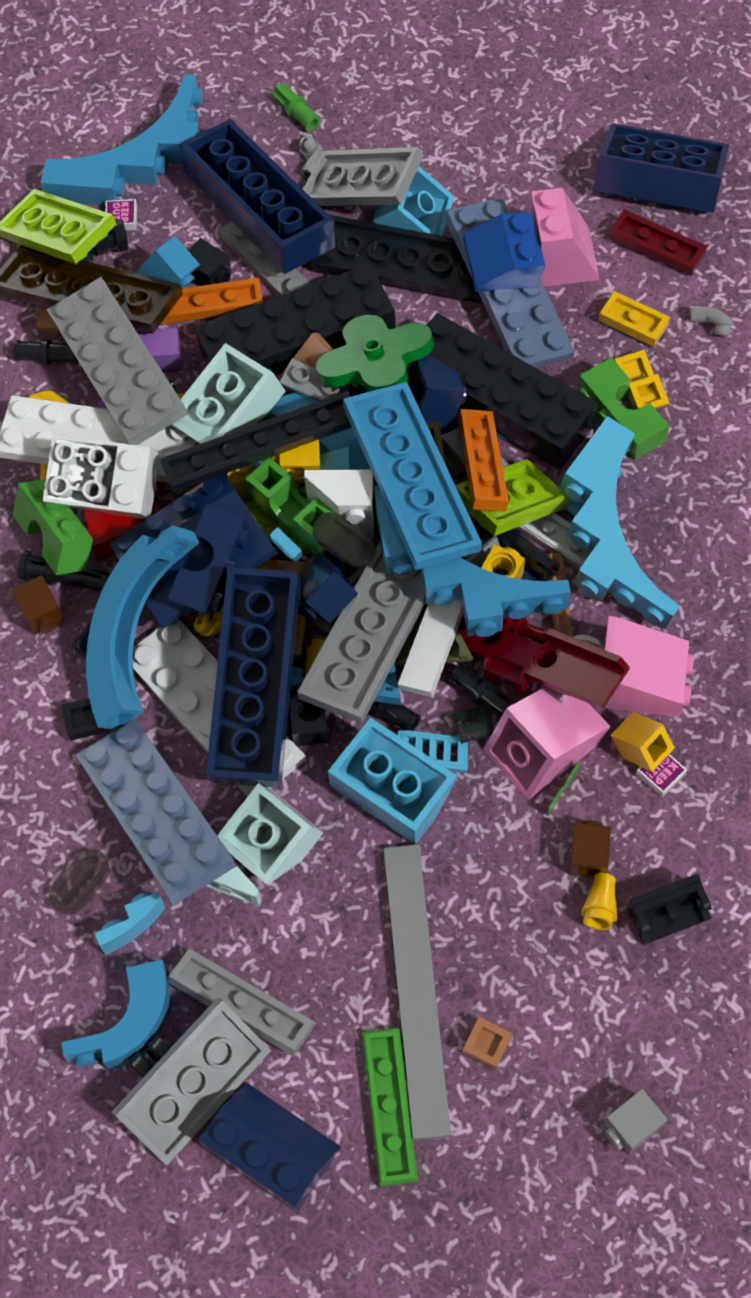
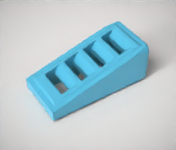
M398 730L399 737L415 746L421 752L423 746H430L429 757L451 772L468 773V741L462 742L458 736ZM437 746H444L443 760L436 759ZM451 746H458L457 762L450 761Z

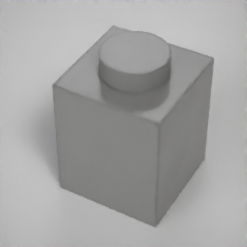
M641 1089L606 1118L604 1125L608 1129L604 1133L618 1151L624 1148L629 1155L663 1128L668 1119L646 1092Z

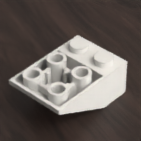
M52 435L43 502L118 516L148 519L152 513L160 453L148 446Z

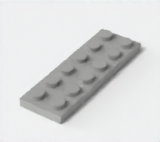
M102 277L47 309L129 444L139 445L189 414Z
M381 541L355 586L358 595L341 611L297 691L298 699L361 724L426 603L420 569H413L405 574L386 573Z

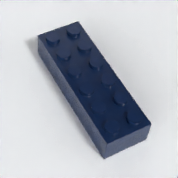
M231 119L180 143L184 172L283 274L335 248L334 219Z
M239 567L227 568L206 777L211 783L256 786L260 783L265 787L282 788L301 587L298 572Z

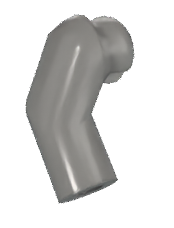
M305 136L299 142V147L302 149V154L306 159V163L300 173L307 179L323 151L320 144L312 136Z
M692 305L690 321L715 324V335L729 336L731 334L733 320L730 316L714 307Z

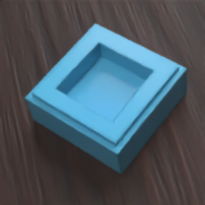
M278 527L269 535L273 548L287 561H299L302 558V550Z

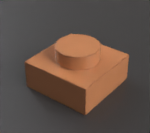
M478 1017L462 1049V1053L496 1070L512 1039L513 1033Z

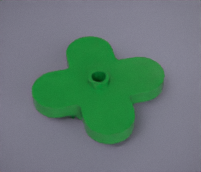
M359 316L349 321L343 328V337L346 345L323 354L316 363V370L319 380L326 386L340 387L351 384L358 388L359 385H362L367 392L408 382L406 369L410 370L411 362L424 358L434 347L432 332L428 326L420 323H410L394 329H388L384 320L379 316Z

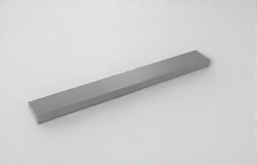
M418 844L384 848L413 1141L451 1138L420 846Z

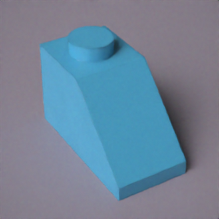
M174 236L155 250L138 269L136 274L181 284L183 290L195 279L192 273L200 264L178 238Z

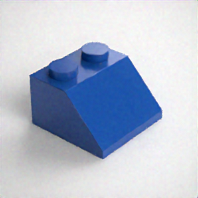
M532 212L500 214L463 235L475 291L533 288L537 286L545 268V262Z

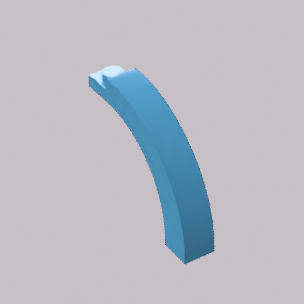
M172 525L163 530L157 539L142 535L119 560L102 589L92 617L86 653L88 695L92 712L99 728L117 730L144 713L137 694L133 674V644L138 620L147 598L160 578L179 559L199 544L193 531Z

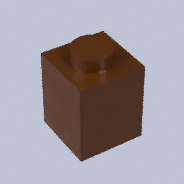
M42 575L12 589L15 599L34 635L40 632H51L58 627L59 623L65 621Z
M586 820L581 822V824H574L569 875L594 877L597 873H607L611 835L610 826H603L601 822Z

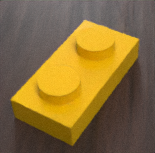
M614 291L599 313L598 321L655 347L668 327L670 317Z

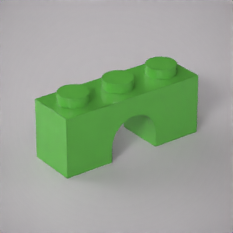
M611 357L580 375L578 392L598 402L597 421L599 425L608 416L635 433L627 451L635 461L666 442L669 425L651 403L635 410L626 409L618 403L628 396L630 378Z
M271 458L265 460L245 478L249 498L316 556L320 552L324 555L330 549L331 541L335 537L343 536L341 517L317 497L311 503L308 502L296 489L293 477Z
M46 479L18 483L13 516L27 535L42 532L43 549L41 555L55 575L86 570L93 538L70 507L43 502Z

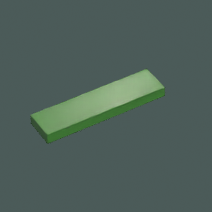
M399 1028L362 1032L380 1187L417 1183L418 1176Z

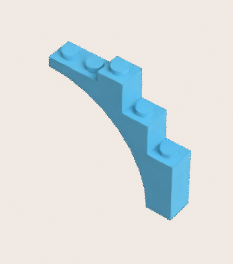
M607 416L566 471L560 489L570 499L584 504L572 520L566 536L571 538L572 542L579 548L591 551L578 570L573 584L578 587L582 594L590 598H596L600 602L609 592L614 595V598L620 604L628 607L631 606L640 612L649 623L660 625L666 629L680 605L660 591L641 570L627 547L618 519L616 505L617 476L621 462L629 450L635 433Z

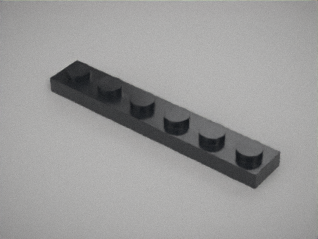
M349 391L160 458L161 466L172 492L180 491L352 428L343 408V399L351 397Z

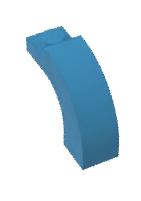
M163 960L126 968L130 1001L125 1015L108 1031L61 1042L63 1057L70 1065L75 1064L77 1068L89 1067L97 1064V1058L102 1057L103 1064L109 1071L128 1064L129 1058L136 1052L142 1053L147 1048L148 1041L156 1034L159 1036L168 1016L171 997L168 971Z

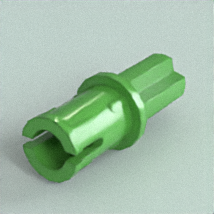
M284 83L275 86V90L272 92L273 97L286 109V114L289 117H294L307 132L320 125V116L306 105L304 97H298Z

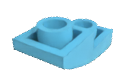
M145 892L135 896L131 900L132 903L124 905L129 919L125 921L122 919L110 921L102 927L101 931L95 933L99 946L105 955L130 943L149 928L165 909V905L159 892L153 894Z

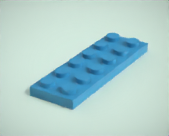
M407 382L344 398L343 408L415 570L480 552L482 542Z

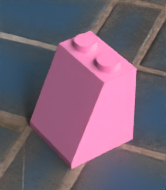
M563 188L532 191L530 212L533 215L545 262V268L540 277L543 285L553 286L599 280L589 227Z
M608 616L603 649L621 656L629 665L630 670L604 708L680 717L683 706H689L691 698V686L685 685L686 674L692 675L694 654H688L689 641L618 617Z
M544 687L506 708L483 751L519 791L530 800L597 747L610 728V725L589 703Z

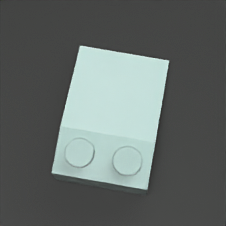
M225 343L181 398L189 414L171 425L197 443L202 444L256 424L266 417L286 390L273 372Z

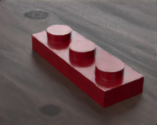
M625 209L609 233V239L691 276L706 254L707 246Z

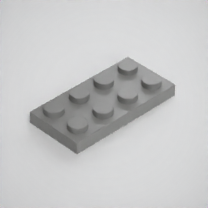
M419 147L322 151L303 190L319 206L401 205L424 154Z
M217 997L111 1113L167 1166L271 1050L222 999Z

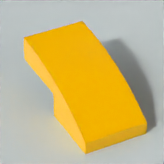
M645 350L614 359L630 378L628 398L634 409H639L648 403H651L655 409L669 404L658 374L654 375Z

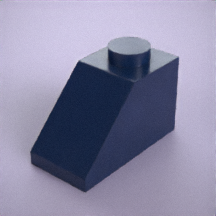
M321 552L316 556L300 588V594L305 601L302 605L303 608L315 619L322 616L328 623H331L358 595V592L346 575Z

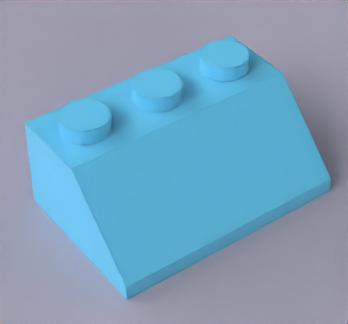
M371 717L328 770L329 782L332 788L415 845L437 818L457 780L456 774Z

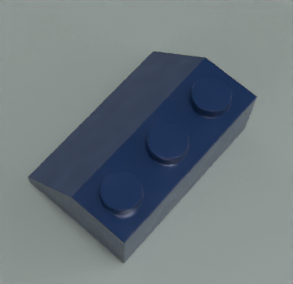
M248 1083L221 1107L199 1139L204 1149L296 1213L299 1212L341 1148L334 1141Z

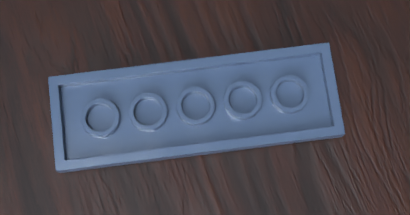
M503 197L446 211L444 218L470 275L471 271L463 235L500 214L510 213ZM541 278L537 286L533 288L478 291L505 351L535 368L562 362L573 357L575 351Z
M136 719L75 754L79 763L173 906L236 867L232 856Z

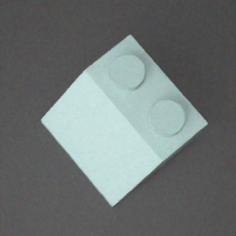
M258 783L217 836L233 857L265 884L269 885L300 863L324 832L273 790Z

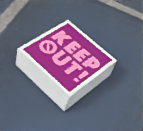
M136 199L106 201L105 212L112 214L115 221L123 220L126 231L137 230Z
M669 754L653 772L639 767L636 775L663 797L686 774L687 769Z

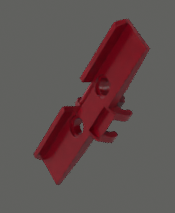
M464 614L458 627L472 656L484 660L482 669L485 680L488 679L498 686L501 681L499 677L513 682L515 693L524 698L531 695L528 685L530 681H534L555 691L604 708L630 670L629 665L621 656L546 627L544 630L529 624L526 618L514 620L509 617L503 618V630L496 632L501 635V638L492 645L485 644L489 636H468ZM523 636H525V637H527V638H530V639H532V640H535V641H537V642H540V643H542V644H544V645H541V644H539V643H536V642H534V641H531V640H529V639H526V638H524Z

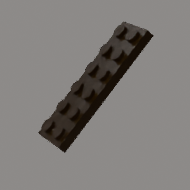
M22 245L16 249L0 268V295L49 308L102 277L135 330L150 334L156 331L183 293L181 284L83 260L74 264Z

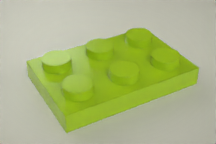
M528 459L503 467L509 500L506 511L472 509L468 481L455 485L466 510L493 536L567 508L570 500L556 484Z

